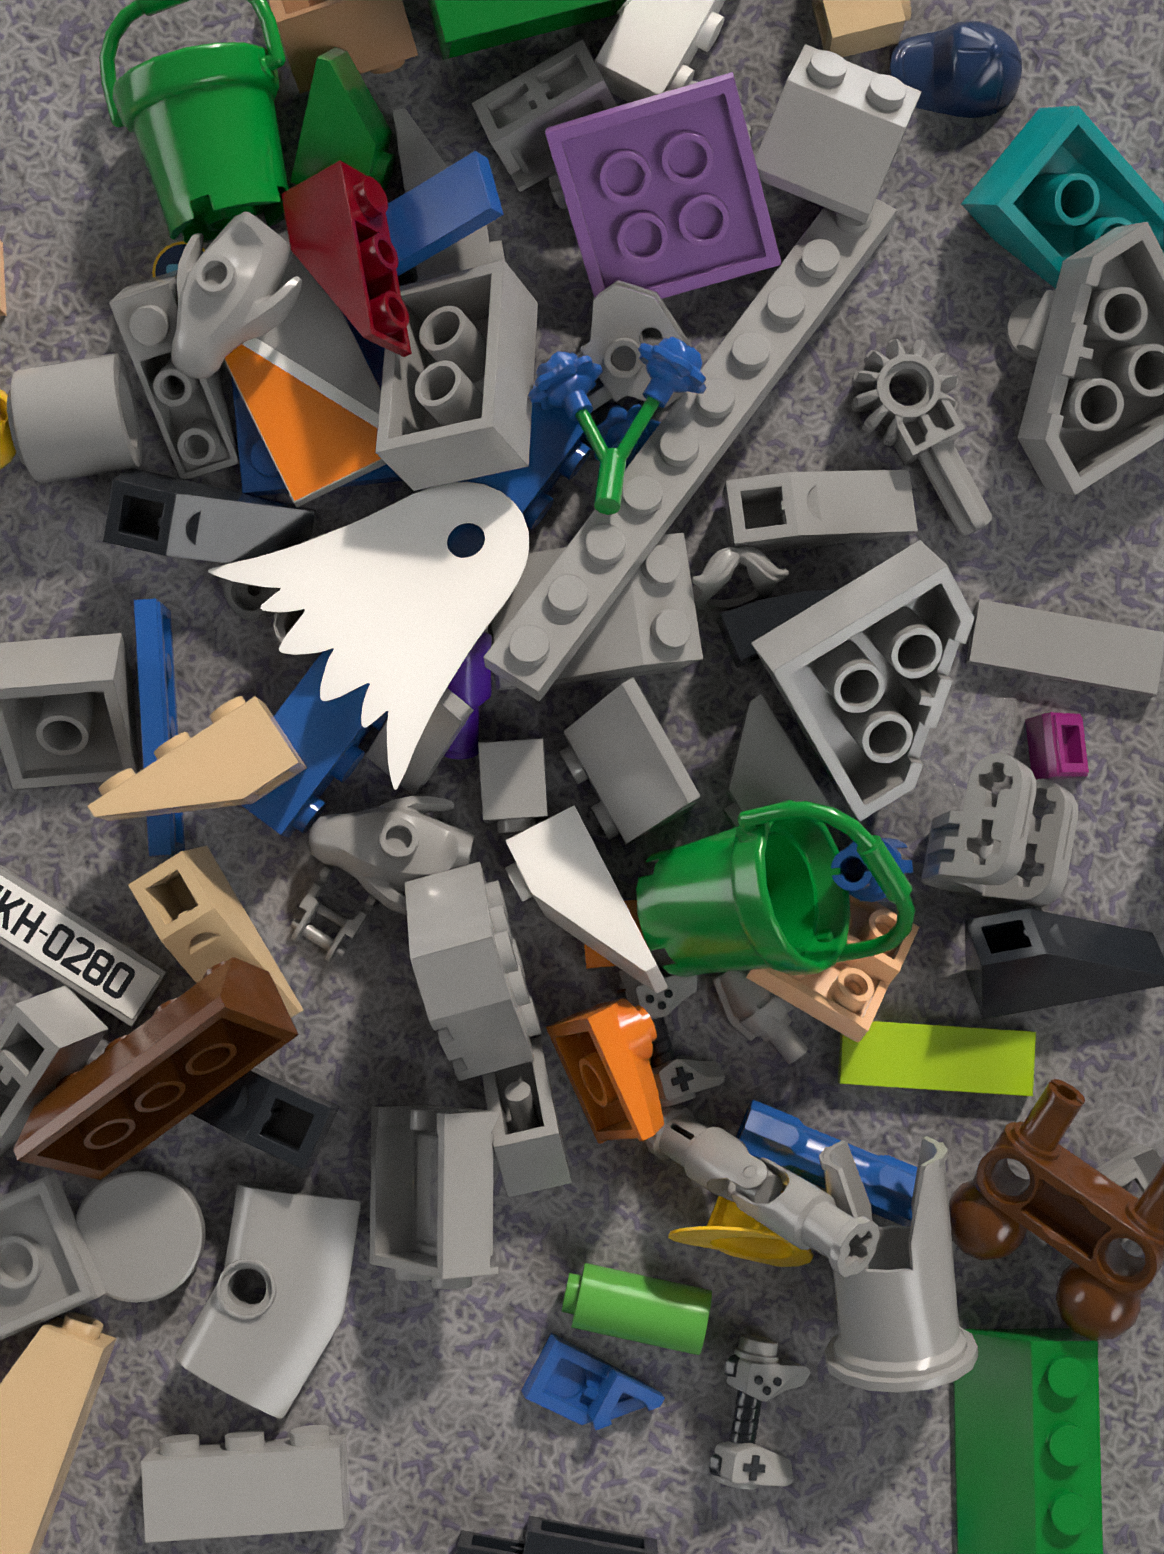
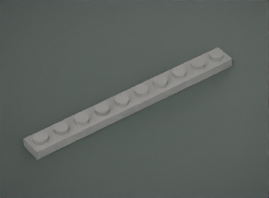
M876 199L866 224L825 207L821 210L784 259L782 265L777 268L701 369V372L706 377L704 384L707 388L703 394L684 392L625 469L619 512L606 515L599 513L596 509L485 654L483 658L487 669L539 702L894 226L897 209Z

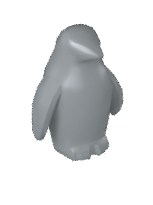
M243 212L240 215L234 216L203 254L204 235L202 233H195L188 241L178 263L176 281L178 311L176 332L172 342V362L177 370L185 376L191 378H209L219 370L224 358L239 345L248 340L261 337L281 324L295 306L301 291L302 279L298 276L291 278L278 290L286 267L292 259L290 246L280 235L249 212Z
M409 796L389 801L371 809L319 817L310 829L308 846L311 855L325 864L338 866L360 882L369 894L388 909L407 916L405 882L469 865L474 833L424 815L429 812L454 809L452 801L431 796Z

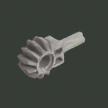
M898 339L890 340L886 346V357L880 352L871 350L864 358L865 365L869 371L855 372L851 384L864 393L853 398L851 408L856 412L872 410L873 413L868 416L862 425L864 432H873L880 423L887 426L883 436V443L886 446L894 445L905 466L919 459L958 533L962 536L970 535L988 525L992 521V514L952 442L965 429L955 412L958 402L945 394L957 386L958 378L952 374H938V371L947 360L945 353L935 354L930 361L922 357L926 349L923 339L915 341L909 354H905L904 348ZM895 381L911 383L919 394V403L913 406H904L897 403L890 394L889 384Z

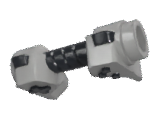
M620 970L619 975L622 983L619 984L620 990L616 993V1000L623 998L628 1000L634 1007L637 1005L642 1006L650 1015L656 1029L657 1038L652 1042L653 1053L649 1059H651L650 1063L658 1089L661 1108L696 1098L695 1092L722 1084L725 1075L717 1062L675 1058L664 1016H667L683 1000L696 992L697 975L684 978L676 975L663 977L668 988L656 994L628 973Z
M741 1334L739 1345L735 1347L734 1355H731L726 1362L725 1375L727 1376V1384L738 1390L736 1398L737 1407H735L733 1417L735 1420H733L731 1429L733 1433L730 1435V1441L716 1445L715 1454H712L709 1470L714 1475V1480L723 1485L740 1489H756L758 1485L784 1487L793 1482L791 1461L755 1444L762 1401L767 1402L786 1390L803 1386L811 1374L807 1367L799 1363L779 1359L777 1354L778 1341L756 1335Z

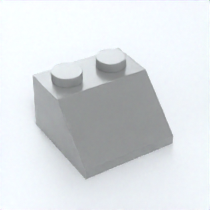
M805 44L786 81L755 157L760 180L866 224L922 91L903 84L893 76L880 75L848 62L837 53L819 50Z
M122 633L0 643V749L13 789L105 782L112 776L129 768H132L135 774L139 772L133 677Z

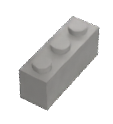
M326 1425L297 1427L290 1430V1438L265 1440L264 1431L240 1430L226 1434L225 1443L202 1445L199 1444L198 1435H173L160 1439V1448H153L141 1461L145 1543L344 1529L351 1514L346 1434L330 1435L329 1426Z

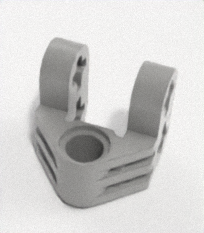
M1003 753L987 755L980 759L971 771L963 810H950L932 819L920 882L934 888L1004 904L1040 907L1054 902L1063 892L1067 881L1078 821V804L1075 797L1068 790L1053 781L1046 779L1036 780L1032 770L1010 755ZM1006 776L1013 779L1011 789L1000 790L998 795L992 793L994 782H1004ZM1049 801L1056 804L1054 814H1045L1042 820L1035 817L1037 807H1045ZM1037 863L1044 866L1042 877H1032L1030 882L1023 879L1026 868H1035Z

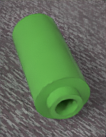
M584 1263L582 1275L569 1273L561 1312L573 1314L571 1328L699 1356L709 1320L712 1290Z

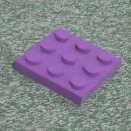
M733 72L546 128L545 134L594 298L618 280L655 291L662 299L782 265Z

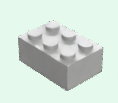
M505 260L399 286L402 301L409 314L407 330L412 354L402 357L385 348L375 453L413 491L528 467L532 402L528 394L533 389L538 302Z

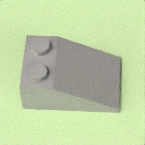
M684 533L664 534L553 684L676 672L703 659ZM566 547L528 553L526 567L517 586L488 625V633L492 636V645ZM494 673L497 690L517 688Z
M634 677L619 685L564 730V737L569 746L559 751L577 785L587 779L589 780L600 802L590 808L608 840L619 835L624 845L628 846L692 810L701 797Z

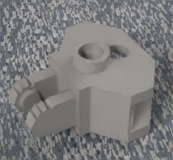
M618 280L594 298L591 338L583 343L580 348L581 351L576 354L578 358L586 355L590 356L593 363L600 364L603 369V373L599 376L603 384L587 394L593 406L592 411L611 398L617 402L627 395L643 401L646 400L642 394L651 378L647 373L646 365L639 359L641 354L638 351L641 343L649 344L642 337L644 329L649 327L656 328L662 334L663 339L675 337L685 342L686 345L692 346L657 292ZM673 392L665 407L680 398L683 393Z

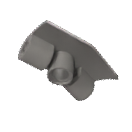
M238 1182L224 1271L220 1274L215 1289L175 1353L177 1361L197 1377L236 1399L278 1419L283 1418L343 1318L361 1202L356 1199L297 1194L294 1189L281 1185L261 1182ZM251 1268L258 1271L264 1277L266 1294L263 1298L251 1300L239 1292L236 1286V1276L239 1270Z

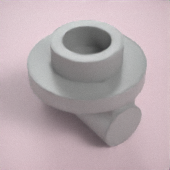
M1046 290L1042 298H1033L1022 302L1014 309L1008 319L1006 326L1008 343L1016 354L1026 360L1034 362L1038 360L1055 291Z

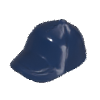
M981 21L958 22L944 30L904 39L894 47L890 56V76L899 79L907 86L922 91L915 108L956 117L979 118L998 113L1015 97L1022 75L1021 53L1015 41L1001 28L998 29L991 24Z

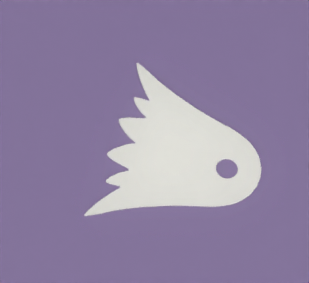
M453 482L430 487L412 494L352 524L304 543L256 558L209 569L208 572L233 582L260 587L281 588L280 591L261 605L263 611L282 613L305 609L302 616L283 639L279 651L284 654L302 655L334 649L326 664L320 686V698L324 702L341 697L367 683L370 684L362 706L361 724L363 728H367L388 711V765L393 788L397 790L408 768L416 745L440 698L474 644L517 586L528 559L529 531L522 512L501 491L485 484ZM462 524H475L483 530L485 535L484 545L481 550L475 555L466 558L453 555L447 546L448 536L451 531Z

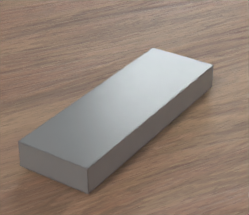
M981 599L976 602L975 619L971 629L966 664L1148 697L1157 695L1164 655V632Z

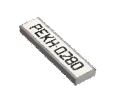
M0 865V944L128 1025L136 1026L170 971Z

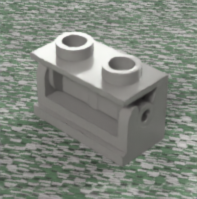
M583 39L472 103L491 145L512 176L519 192L556 172L545 134L547 127L617 107Z

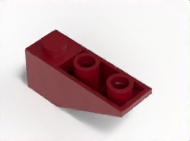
M340 160L282 193L290 248L299 261L363 338L402 357L412 354L407 330L409 314L401 298L396 271L399 264L398 255L391 243L386 217L388 201L381 184L374 178L366 176Z

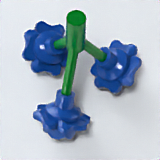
M675 337L664 338L658 345L654 346L641 343L638 348L641 354L639 359L646 365L647 373L651 378L642 394L646 398L643 406L640 404L633 405L627 413L624 407L615 405L610 408L606 420L598 425H595L590 415L593 406L587 394L595 387V380L603 373L600 364L593 363L588 355L578 358L573 352L557 351L546 363L540 364L537 368V379L534 382L536 387L528 394L531 402L539 403L541 410L544 411L553 407L565 408L570 420L579 422L594 450L596 460L600 461L594 507L599 513L612 515L619 512L625 469L661 423L651 419L657 407L664 408L673 392L683 393L688 391L703 394L707 388L704 384L706 377L701 372L703 363L701 354L694 347L686 345L685 342Z

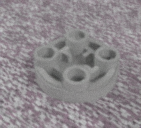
M129 1170L106 1179L87 1195L75 1218L106 1290L105 1295L120 1301L147 1302L171 1293L193 1273L204 1250L206 1237L205 1221L195 1192L176 1178L156 1170Z

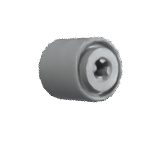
M118 353L18 369L12 374L10 391L7 396V414L12 440L21 463L27 467L31 477L38 483L138 468L142 464L143 451L136 401L127 369Z

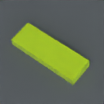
M873 1021L869 1031L859 1043L840 1033L838 1083L1033 1096L1036 1032Z

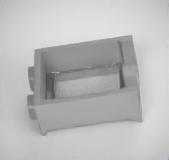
M431 1104L372 1106L370 1264L395 1269V1279L431 1280V1287L438 1289L469 1288L472 1286V1276L498 1274V1267L490 1265V1256H493L494 1134H491L500 1116V1111Z

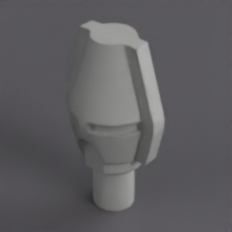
M750 970L722 972L713 982L727 1018L734 1028L750 1041L758 1036L764 1042L770 1041L788 1064L795 1062L807 1052V1046L790 1026L793 1020L787 1013L794 1008L792 1004L747 979L746 977Z

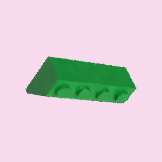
M1071 1328L964 1329L973 1335L978 1346V1358L971 1371L953 1382L957 1554H1103L1098 1341H1092L1076 1334Z

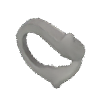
M727 547L718 550L710 558L702 574L694 576L692 579L695 584L692 588L695 607L709 611H723L766 599L772 594L776 584L789 575V571L786 568L776 567L762 551L755 547ZM739 563L747 566L748 576L755 588L753 592L726 600L710 599L731 580L734 569Z

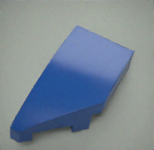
M553 1333L550 1334L521 1389L526 1399L580 1425L591 1423L595 1430L612 1425V1419L644 1407L648 1411L661 1407L665 1399L660 1391Z

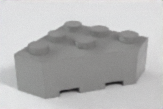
M1148 222L1116 227L1068 257L1062 263L1017 437L1047 492L1076 495L1164 438V253Z
M921 540L751 643L835 790L859 822L915 789L923 767V763L919 758L929 729H936L953 681L948 675L960 643L966 644L975 619L948 565Z
M477 862L405 882L411 964L429 1022L434 1031L439 1029L437 1032L440 1044L448 1060H453L452 1063L458 1080L461 1081L534 1061L530 1037L541 1034V1029L532 996H529L526 987L525 973L516 940L512 939L507 920L509 917L499 881L486 883L481 863Z

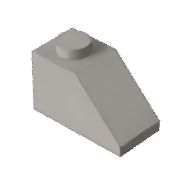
M762 695L752 699L745 709L725 793L731 805L724 808L723 812L732 828L739 826L737 818L741 812L786 800H793L795 802L809 801L826 806L829 805Z
M540 1037L531 1039L534 1061L482 1075L487 1109L490 1111H500V1116L491 1133L494 1134L493 1146L508 1197L572 1183Z

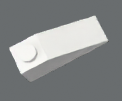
M575 805L506 840L516 862L505 867L522 902L534 897L545 917L656 994L668 988Z

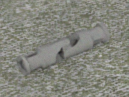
M682 1104L667 1106L662 1109L665 1125L654 1136L646 1140L650 1153L660 1160L671 1158L682 1165L686 1175L691 1180L713 1194L735 1202L741 1211L799 1249L808 1250L812 1248L828 1258L831 1268L841 1276L856 1275L868 1265L875 1254L880 1235L878 1225L865 1216L854 1218L837 1208L834 1198L828 1193L775 1162L763 1157L759 1160L752 1156L741 1140L719 1127L707 1128L695 1121L693 1112ZM673 1125H677L676 1131L671 1129ZM785 1184L787 1187L785 1188L784 1192L781 1193L782 1185Z

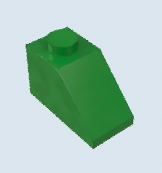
M334 47L317 57L290 182L300 184L341 160L366 176L374 178L385 191L392 177L395 165V155L388 152L392 131L346 50Z

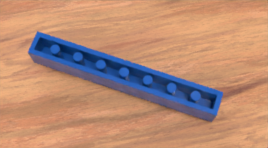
M532 403L529 466L458 482L485 484L501 491L516 504L524 516L527 527L533 530L542 521L554 502V499L548 495V492L561 475L571 480L586 462L592 449L585 445L588 439L579 422L570 420L565 408L553 407L544 411L541 410L539 403ZM462 524L451 531L448 536L447 546L449 551L457 557H471L483 547L485 535L483 530L475 524ZM334 649L320 654L273 716L307 768L253 804L241 805L277 833L287 838L296 829L305 834L312 827L326 807V803L320 799V796L334 778L343 783L352 774L365 754L364 751L358 748L359 744L372 727L380 732L388 719V711H386L367 728H363L361 724L362 706L370 685L369 683L336 699L325 702L321 700L320 686L328 659Z

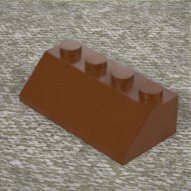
M235 957L212 966L205 972L200 982L180 997L161 1004L154 1011L153 1017L129 1035L113 1040L106 1046L102 1055L82 1070L62 1078L57 1083L54 1091L33 1106L13 1148L17 1161L101 1180L297 1037L299 1034L269 971Z

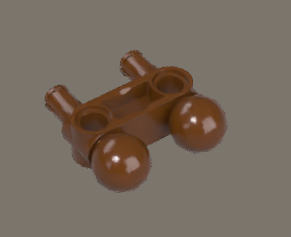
M1053 1079L1049 1082L1024 1122L1019 1121L1006 1124L991 1150L980 1160L974 1179L961 1184L952 1193L949 1201L952 1241L963 1253L978 1260L999 1259L1012 1254L1022 1244L1028 1229L1073 1261L1062 1272L1057 1285L1056 1301L1062 1320L1074 1333L1092 1341L1114 1339L1127 1332L1136 1323L1141 1310V1295L1146 1291L1164 1264V1163L1138 1199L1059 1145V1142L1083 1106L1085 1098L1072 1085L1059 1079ZM1007 1158L1017 1160L1023 1164L1029 1173L1030 1179L1016 1176L1011 1171ZM1119 1238H1126L1136 1242L1142 1248L1145 1257H1134L1128 1254L1122 1248Z

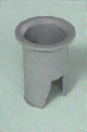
M928 1136L922 1138L911 1203V1226L893 1225L878 1227L880 1235L875 1254L860 1273L843 1277L833 1270L839 1334L831 1338L824 1350L826 1365L829 1373L844 1384L868 1391L901 1393L932 1389L958 1380L973 1369L978 1358V1346L973 1335L959 1327L945 1161L948 1158V1150L943 1142H938ZM842 1140L830 1147H825L819 1155V1161L822 1170H824L826 1193L834 1198L837 1208L852 1217L865 1216L872 1220L871 1204L847 1141Z

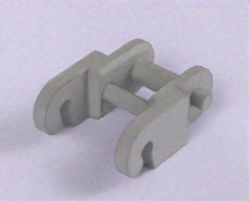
M325 865L319 874L318 881L312 884L299 906L306 910V913L301 921L295 918L290 926L295 929L291 938L292 941L297 942L302 936L328 951L325 960L330 963L336 954L343 957L347 949L341 945L346 936L348 935L351 938L357 937L378 900L370 894L365 902L366 905L358 912L354 920L346 919L322 905L318 896L334 871V868ZM316 913L342 927L335 939L310 925Z

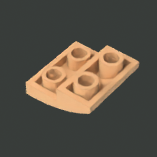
M849 895L851 919L847 944L867 941L887 934L896 924L897 913L878 902L860 901ZM913 923L909 935L894 949L872 957L839 962L818 974L790 975L768 968L750 970L746 978L859 1043L869 1031L889 984L900 972L919 926Z

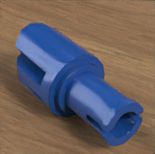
M881 838L903 874L914 873L912 860H902L901 854L897 850L908 848L907 845L898 839ZM854 841L835 856L831 869L840 868L841 874L832 875L840 888L849 891V895L860 901H889L856 851L858 845Z

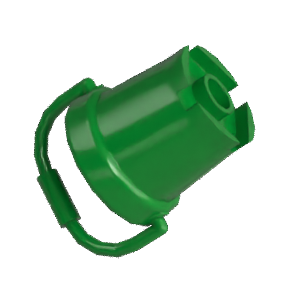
M135 0L120 10L105 32L99 55L101 85L112 124L117 128L125 126L129 132L135 133L161 204L170 238L175 240L182 233L184 243H188L191 236L195 233H202L204 235L203 243H211L234 216L240 215L243 212H249L254 216L264 212L268 227L280 223L285 219L281 194L289 190L274 101L279 90L277 69L285 64L286 57L277 22L267 0H247L252 5L260 22L266 48L245 42H215L185 47L155 56L130 68L123 76L116 80L115 57L120 39L130 24L144 14L153 16L190 1Z
M786 800L743 811L737 818L738 827L683 846L651 854L646 862H657L654 872L651 875L639 877L636 888L637 915L650 951L665 948L669 957L675 963L663 965L662 967L669 974L683 978L705 973L768 968L790 975L818 974L834 966L836 963L872 957L896 948L911 932L915 908L910 897L912 886L880 836L871 835L859 821L834 807L809 801L795 802L793 800ZM824 823L847 834L858 845L856 851L887 899L895 903L898 911L896 924L887 934L871 940L847 944L851 919L849 891L840 888L833 880L832 875L841 874L840 868L831 869L832 862L839 853V850Z

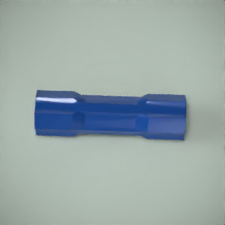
M756 1100L750 1102L736 1134V1138L745 1144L749 1154L759 1160L763 1157L775 1162L806 1181L824 1189V1170H822L819 1155L825 1147H830L841 1141L805 1126L797 1117ZM848 1144L870 1201L872 1213L902 1226H911V1203L917 1167L889 1155H875Z

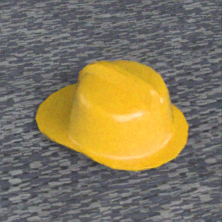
M718 1196L706 1226L679 1228L670 1231L668 1234V1238L675 1242L715 1249L733 1257L777 1267L802 1266L810 1263L814 1256L811 1249H799L741 1211L735 1202Z

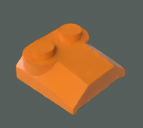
M621 998L597 1004L546 1027L598 1144L607 1140L638 1138L639 1141H644L654 1136L665 1125L658 1089L649 1062V1058H651L653 1053L652 1042L656 1040L657 1034L650 1015L642 1006L637 1005L634 1007L628 1000Z

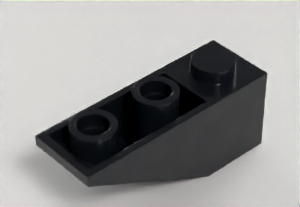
M131 468L113 479L103 542L169 557L233 563L280 551L311 540L316 510L301 506L296 507L293 504Z
M1029 908L964 920L966 973L982 1019L1164 986V956L1152 932Z
M254 1067L191 1113V1115L244 1143L305 1170L313 1166L340 1106Z

